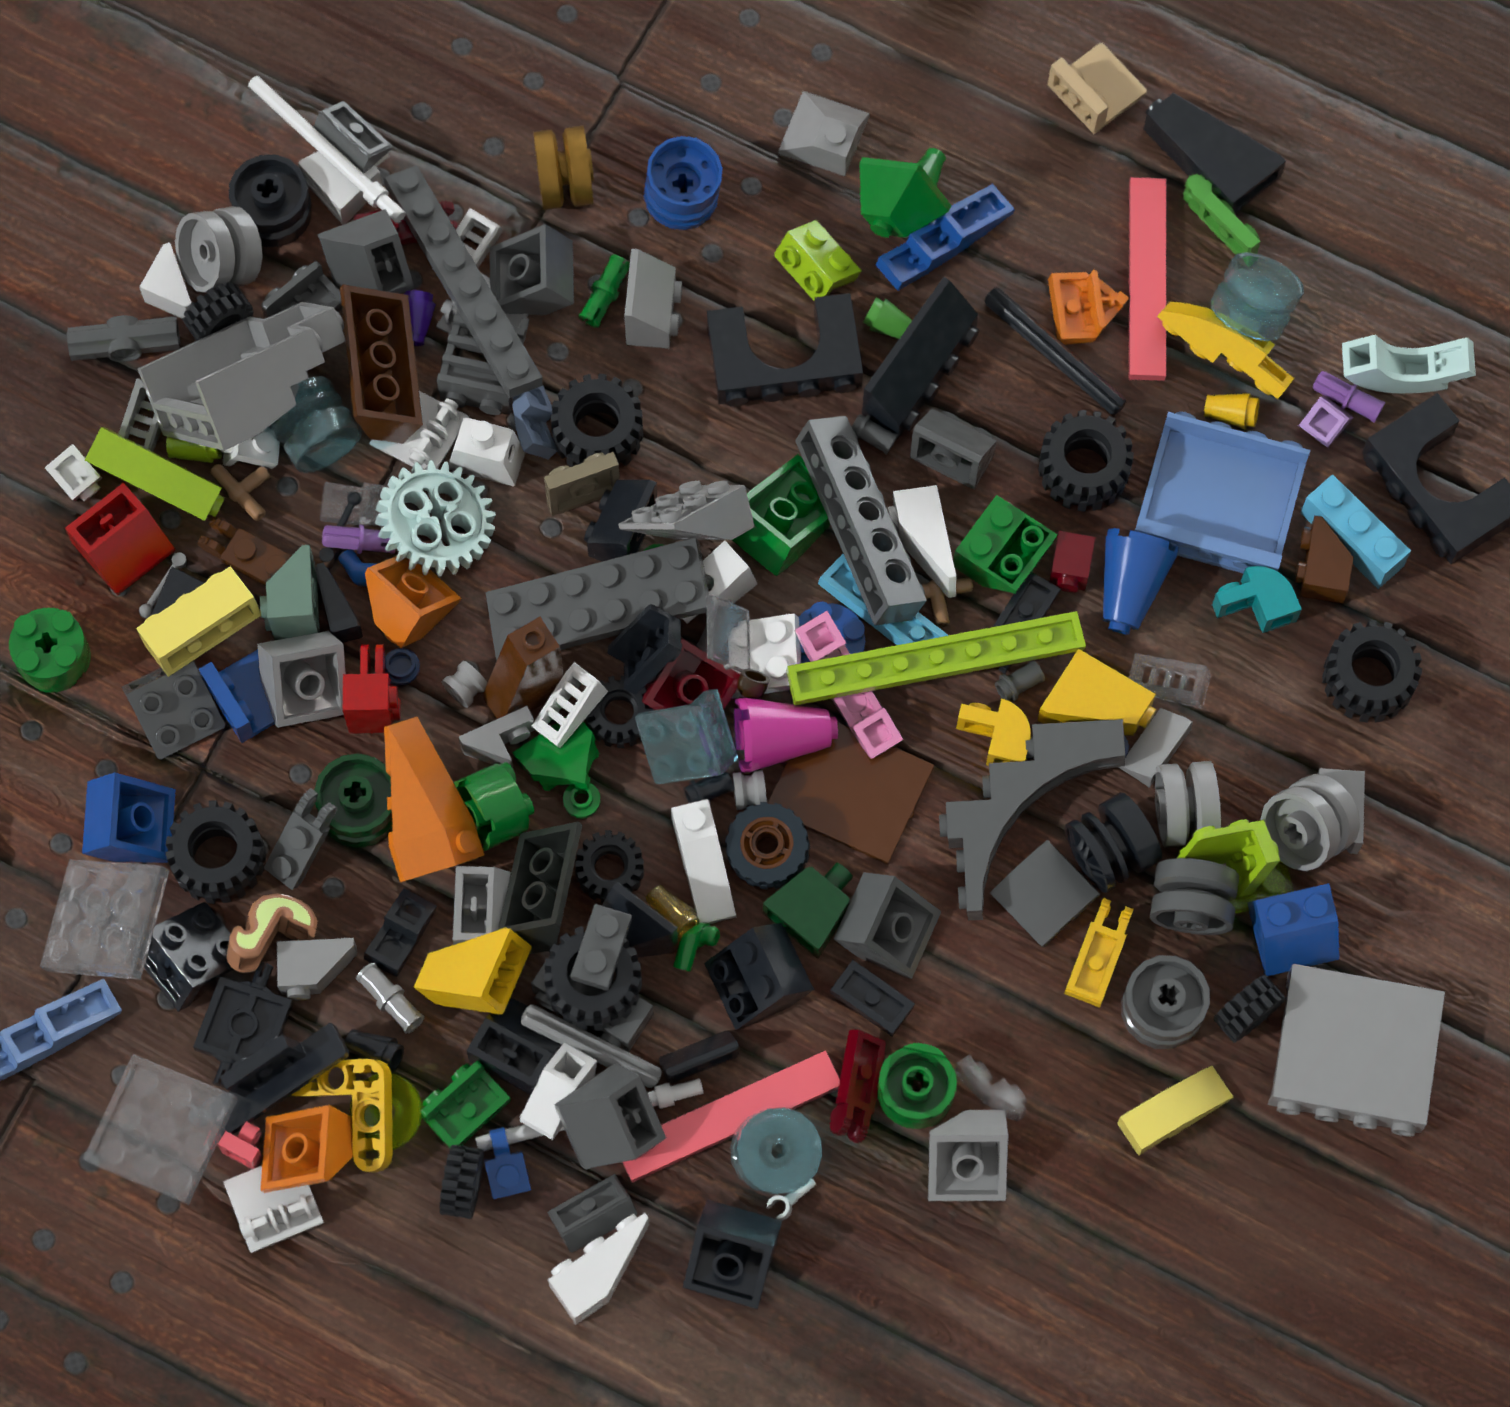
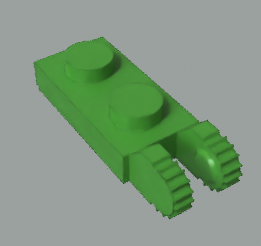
M1198 174L1189 176L1186 180V189L1183 194L1184 200L1189 204L1188 206L1244 264L1250 263L1257 257L1260 245L1256 231L1250 225L1243 224L1235 216L1228 202L1223 199L1219 200L1211 192L1212 184L1205 180V177Z

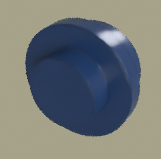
M398 648L385 656V673L389 674L391 683L406 685L416 679L420 671V663L414 652L409 649Z

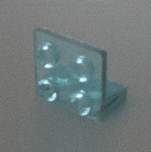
M717 689L703 691L690 705L641 712L635 716L637 728L656 784L722 775L738 759Z

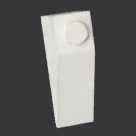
M937 485L893 491V506L887 507L892 521L896 524L898 536L903 547L948 598L956 597V573Z
M708 799L671 808L672 824L698 923L708 922L712 924L736 918L723 856Z

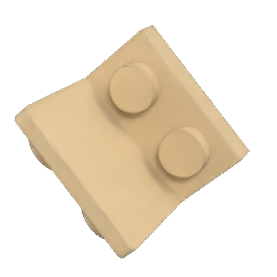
M1103 43L1096 45L1071 65L1061 57L1050 68L1048 86L1093 134L1146 95V88Z

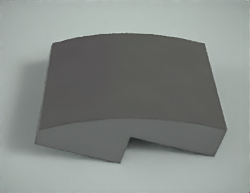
M1046 840L990 892L1041 947H1045L1071 920H1075L1101 894L1049 840Z

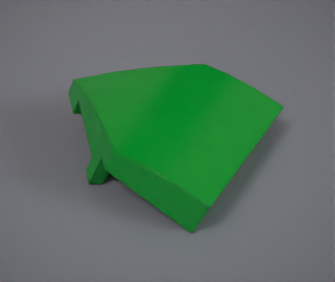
M584 722L579 725L560 749L543 735L539 734L512 752L517 763L534 781L540 782L544 791H550L557 785L574 784L576 789H588L591 780L588 773L592 762L600 754L595 745L596 738ZM555 723L551 727L558 732L561 725Z

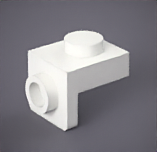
M266 428L262 433L225 451L221 450V452H224L223 465L232 466L237 461L273 469L278 465L281 431Z
M73 444L45 467L74 502L78 498L85 502L101 488L97 482L102 477L89 462L85 461V457Z

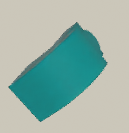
M1262 566L1245 568L1241 579L1242 584L1231 582L1219 588V592L1216 593L1212 604L1217 618L1252 607L1262 633L1297 622L1302 610L1290 582L1279 572Z

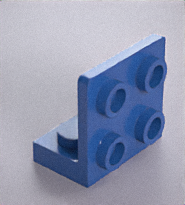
M258 649L220 672L217 671L212 662L199 668L208 691L241 743L275 724L260 680Z

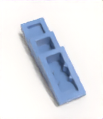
M99 980L35 1010L34 1016L1 1030L0 1081L54 1054L121 1014L122 1009L105 980Z

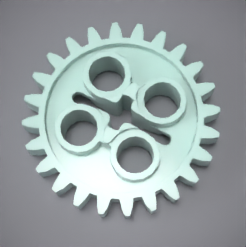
M429 460L426 470H423L421 465L415 462L412 474L403 467L398 475L399 479L391 476L388 482L389 488L383 487L380 494L383 500H379L376 506V511L380 512V514L377 515L375 524L384 526L381 528L378 537L382 539L390 538L385 550L397 549L399 551L396 557L397 562L408 558L410 560L409 570L420 564L422 565L423 575H427L430 567H435L438 577H441L445 567H448L451 573L455 575L459 569V563L466 569H469L473 562L472 558L479 561L484 552L482 549L488 548L491 542L489 536H492L495 530V526L490 523L493 522L496 514L493 511L487 510L492 503V499H481L485 487L479 486L474 488L472 486L475 478L474 475L463 479L461 477L462 467H458L454 473L449 472L448 462H444L441 470L436 469L433 460ZM423 490L428 492L430 499ZM438 494H448L452 497L453 501H444ZM404 503H413L416 506H418L420 510H410L405 506ZM451 526L462 527L466 534L455 532ZM425 535L429 537L433 543H423L419 540L417 536ZM441 537L444 540L445 544L448 546L443 545Z

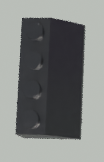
M942 278L864 388L862 415L865 417L870 415V420L898 434L897 439L900 438L905 430L910 432L914 428L921 415L918 412L924 402L930 404L940 389L938 384L944 374L948 376L952 374L960 360V357L957 355L964 346L967 348L971 347L980 331L976 328L978 313L949 279Z

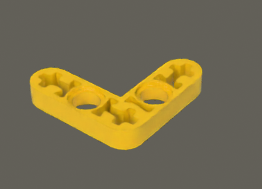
M376 1059L342 1060L317 1077V1082H310L292 1094V1096L300 1097L352 1095L354 1163L365 1172H380L389 1166L393 1155L392 1075L390 1068L385 1062ZM334 1067L342 1069L345 1077L342 1086L338 1089L331 1087L328 1081L329 1073ZM378 1072V1080L372 1082L356 1081L355 1073ZM372 1104L378 1107L381 1114L378 1124L373 1127L369 1126L364 1119L366 1108ZM365 1132H380V1138H365ZM372 1149L379 1150V1158L373 1159V1161L366 1158V1151H371Z

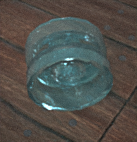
M1248 252L1236 254L1231 259L1224 273L1225 280L1218 285L1211 298L1213 312L1224 324L1242 335L1264 341L1279 339L1290 321V313L1297 308L1304 295V285L1291 270L1271 258Z
M787 1108L765 1109L747 1117L736 1129L730 1146L732 1165L738 1177L751 1189L765 1194L791 1193L805 1186L817 1173L822 1158L821 1138L814 1124L801 1113ZM774 1144L775 1146L781 1145L783 1148V1153L778 1154V1159L771 1154V1148Z

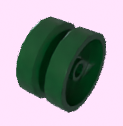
M360 753L343 755L328 763L319 774L314 789L318 793L315 802L318 813L329 802L337 807V811L328 827L330 828L328 835L342 845L355 848L373 846L386 839L388 833L393 831L392 810H387V797L391 796V776L386 772V765L375 757Z

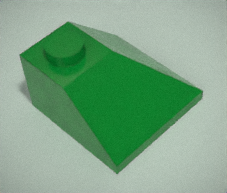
M862 157L859 163L861 214L870 224V228L875 234L884 238L890 236L906 238L911 233L949 212L951 204L920 164Z

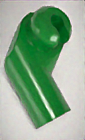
M702 922L683 933L679 941L673 967L691 971L696 951L705 944L715 946L720 938L719 929L715 926H710L708 922Z

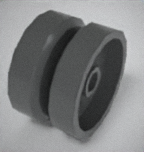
M1189 858L1161 861L1157 864L1154 886L1161 893L1153 896L1150 919L1157 925L1178 932L1200 935L1227 933L1232 930L1234 925L1236 908L1229 901L1237 896L1240 875L1236 870L1212 861Z
M1156 956L1144 961L1132 972L1121 1000L1122 1019L1128 1032L1140 1043L1154 1049L1176 1048L1186 1044L1199 1031L1210 1005V989L1203 973L1190 961L1178 956ZM1160 1000H1166V1001H1168V1002H1166V1003L1163 1005V1004L1160 1003L1159 1001H1160Z

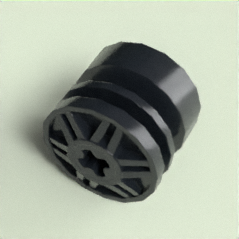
M1122 792L1099 804L1100 820L1092 813L1086 812L1081 815V822L1072 820L1064 828L1066 838L1078 865L1093 884L1105 893L1115 888L1116 881L1118 883L1128 881L1129 874L1126 864L1135 872L1141 873L1160 862L1163 857L1160 844L1150 823L1136 803Z

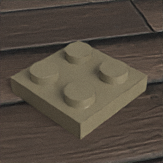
M614 452L606 455L604 453L593 454L587 457L584 463L573 467L567 465L557 467L548 476L544 477L547 505L552 516L599 500L606 489L612 491L616 480H620L619 464Z

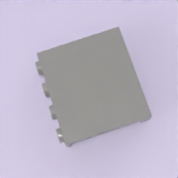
M1292 964L1287 975V997L1273 1089L1268 1105L1276 1106L1278 1112L1288 1115H1299L1300 1111L1314 1113L1316 1119L1326 1122H1337L1338 1118L1354 1121V1126L1363 1129H1376L1377 1125L1392 1128V1133L1401 1136H1414L1415 1133H1421L1427 1125L1445 992Z

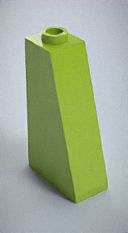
M105 427L100 428L85 458V461L204 521L208 514L216 517L225 497L219 495L222 489L221 486Z

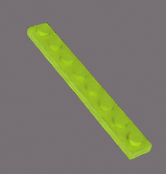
M1075 611L787 666L786 673L794 705H800L1077 652L1078 649L1084 651L1086 644L1078 612Z

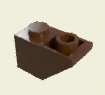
M1314 516L1310 528H1303L1300 549H1306L1305 561H1298L1295 583H1301L1299 596L1343 604L1349 590L1353 556L1323 517Z

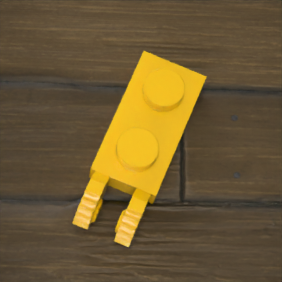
M1105 898L1101 902L1095 921L1090 923L1064 992L1065 995L1100 1007L1125 942L1127 936L1125 931L1134 910L1125 906V909L1120 914L1117 930L1102 926L1104 919L1108 917L1111 909V900Z

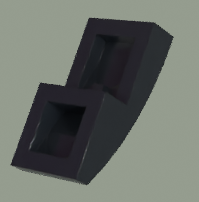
M403 888L385 915L383 926L365 951L364 960L372 964L375 963L380 969L397 977L421 939L437 905Z

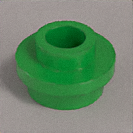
M589 783L588 789H576L575 785L571 784L566 788L563 795L564 808L571 816L576 818L592 816L599 809L601 802L600 793L592 783ZM580 793H584L589 797L588 801L584 804H579L574 800Z

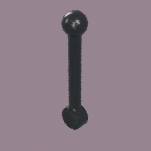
M354 491L348 494V504L337 526L345 527L354 507L360 504L362 498L358 492ZM322 548L319 551V558L324 562H330L334 558V548Z

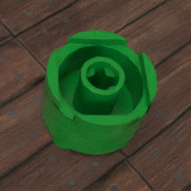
M40 608L19 616L14 622V628L9 638L10 655L23 679L36 689L50 693L61 692L74 686L81 675L86 673L91 660L90 647L81 626L70 612L57 608ZM48 648H51L50 653H44L48 651Z
M508 762L500 765L493 764L454 782L474 819L480 842L483 844V851H487L519 836L520 833L528 831L529 816L534 814V806L526 793L521 794L516 784L514 770Z
M911 1043L903 1046V1048L886 1058L881 1067L878 1082V1099L883 1113L896 1124L910 1129H923L937 1125L947 1115L954 1100L957 1086L955 1070L944 1053L934 1046L923 1043ZM914 1080L922 1082L920 1092L912 1091Z

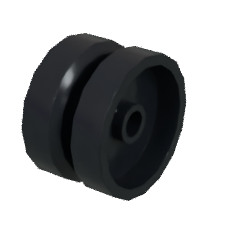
M259 155L246 160L235 170L229 183L230 204L233 207H241L251 216L257 226L262 246H284L296 241L307 230L312 219V202L304 174L294 162L279 155Z

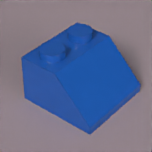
M115 772L87 781L82 854L112 862L167 863L166 852H168V848L166 846L167 836L172 837L170 827L174 822L176 789Z
M1329 883L1247 903L1264 975L1271 976L1288 972L1292 964L1314 966L1339 960L1338 918Z

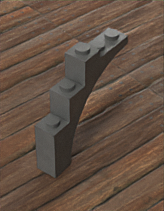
M1123 719L1032 724L1033 737L1030 740H1026V750H1028L1026 757L1027 759H1034V761L989 763L990 775L982 776L983 797L991 798V800L946 802V814H939L940 837H948L949 848H963V850H956L957 873L965 872V886L958 887L959 909H967L968 921L983 920L984 890L991 863L1004 836L1025 810L1042 795L1070 779L1095 770L1125 766Z

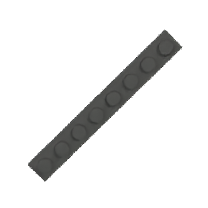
M416 165L384 177L385 188L392 200L406 212L404 217L406 224L508 398L542 386V375L418 166Z

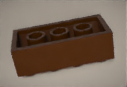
M343 284L340 287L354 419L370 439L403 444L423 425L408 295Z

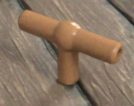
M216 464L212 467L211 475L228 492L229 498L234 502H238L255 521L261 520L265 516L266 511L249 493L270 478L269 471L264 466H260L238 482L222 464Z
M971 578L956 579V594L973 590ZM933 580L927 584H921L925 597L931 599L935 625H948L950 621L945 601L946 594Z

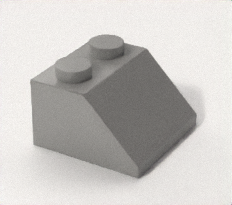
M631 249L624 315L626 345L669 348L670 337L678 335L679 314H673L674 303H681L682 281H676L675 267L639 249Z
M329 631L257 644L260 680L277 727L344 715L342 710L343 674H346L344 645Z

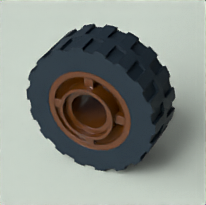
M762 802L760 805L747 807V810L742 813L739 812L735 816V821L730 823L728 836H726L725 840L727 857L736 875L741 880H745L748 885L752 887L755 885L766 890L775 887V889L781 888L782 885L791 881L804 870V865L809 859V838L803 821L790 808L786 809L782 807V804L778 803L768 804V802ZM765 838H772L778 842L776 850L770 854L761 853L757 849L760 841Z

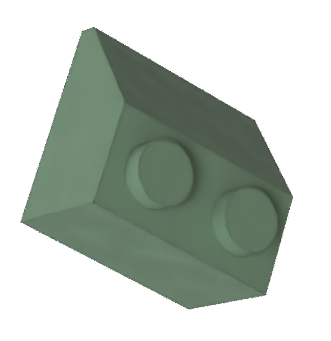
M302 545L266 582L267 596H260L261 617L264 618L266 631H272L274 640L320 633L318 580L310 545Z

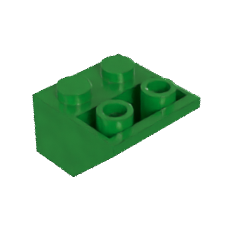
M996 495L955 550L954 568L983 587L1016 594L1054 543L1058 534Z

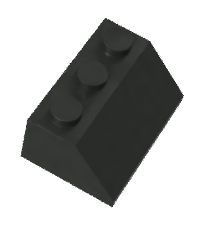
M579 822L520 833L498 930L503 928L512 929L532 946L529 954L550 951L553 944H557L582 830V824Z

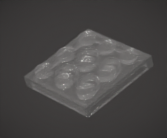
M69 859L40 967L48 972L141 980L169 870L161 865Z
M132 1054L83 1160L88 1164L189 1205L238 1098L226 1091Z

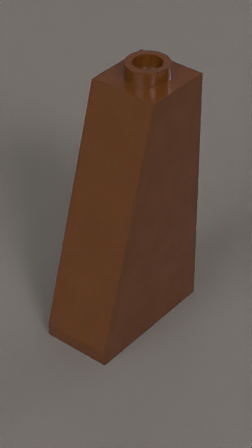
M540 616L506 637L482 696L496 720L525 706L528 707L529 711H532L546 703L564 676L560 646Z

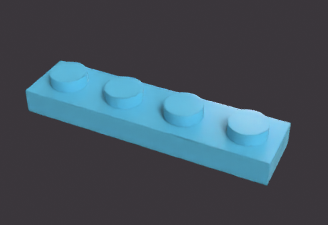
M844 554L819 579L818 585L896 645L949 636L919 612L910 621L874 626Z

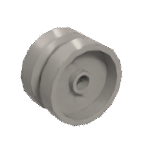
M231 206L218 208L213 212L200 211L189 213L181 219L177 227L175 249L178 265L187 283L196 291L207 292L210 288L215 290L217 285L223 283L225 286L227 282L235 283L238 287L255 281L263 257L261 239L257 226L251 216L241 207Z
M1211 761L1192 762L1187 769L1186 780L1182 769L1177 763L1163 764L1156 767L1155 810L1159 834L1164 848L1183 847L1189 838V829L1193 837L1194 832L1206 826H1214L1215 829L1221 828L1219 787L1215 768Z
M1317 774L1304 777L1292 784L1288 789H1284L1272 796L1264 805L1261 820L1265 821L1271 839L1278 846L1280 861L1292 869L1302 871L1318 868L1333 856L1349 848L1357 839L1360 829L1359 811L1350 793L1342 784L1334 779Z

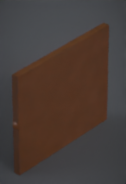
M837 722L838 738L832 739L831 747L786 761L787 764L768 804H782V807L790 808L797 817H800L805 828L885 864H889L909 820L914 817V809L935 765L893 746L870 759L850 728Z

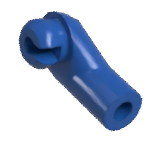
M353 549L344 551L338 557L339 562L354 584L367 587L365 572L368 567L377 563H362Z

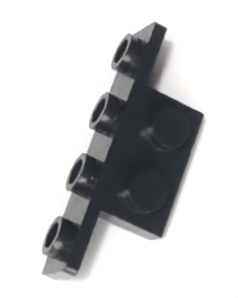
M332 1023L327 1024L301 1043L283 1034L272 1037L263 1043L260 1050L249 1057L239 1059L231 1066L229 1071L220 1076L226 1090H229V1092L210 1104L209 1110L221 1135L223 1136L225 1131L234 1135L242 1129L246 1121L249 1123L253 1122L347 1058L349 1051L336 1025Z

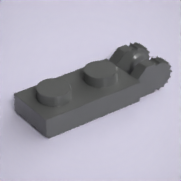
M312 788L306 791L294 809L295 811L291 814L264 866L266 871L291 890L299 887L330 830L328 827L337 811V807L329 802L321 808L317 818L311 815L310 812L318 797V793Z

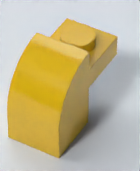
M1002 698L998 712L991 711L989 706L981 703L961 704L956 729L992 738L986 762L987 766H989V763L1026 760L1028 752L1026 750V740H1030L1031 731L1028 719L1019 707Z

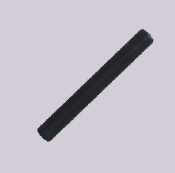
M995 287L987 294L985 304L1105 410L1111 415H1116L1123 409L1126 403L1125 397L1000 288Z

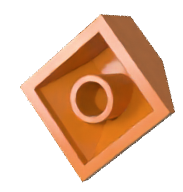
M397 556L368 567L365 577L374 624L385 633L389 641L403 648L421 640L460 602L461 597L430 569L427 575H423L422 565L420 564L409 570L410 560L404 558L402 561L397 562Z
M331 1105L266 1117L260 1191L268 1193L329 1181L353 1157L352 1117Z

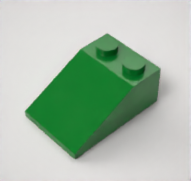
M799 454L747 493L755 527L734 538L732 541L777 577L796 562L831 525L804 460Z

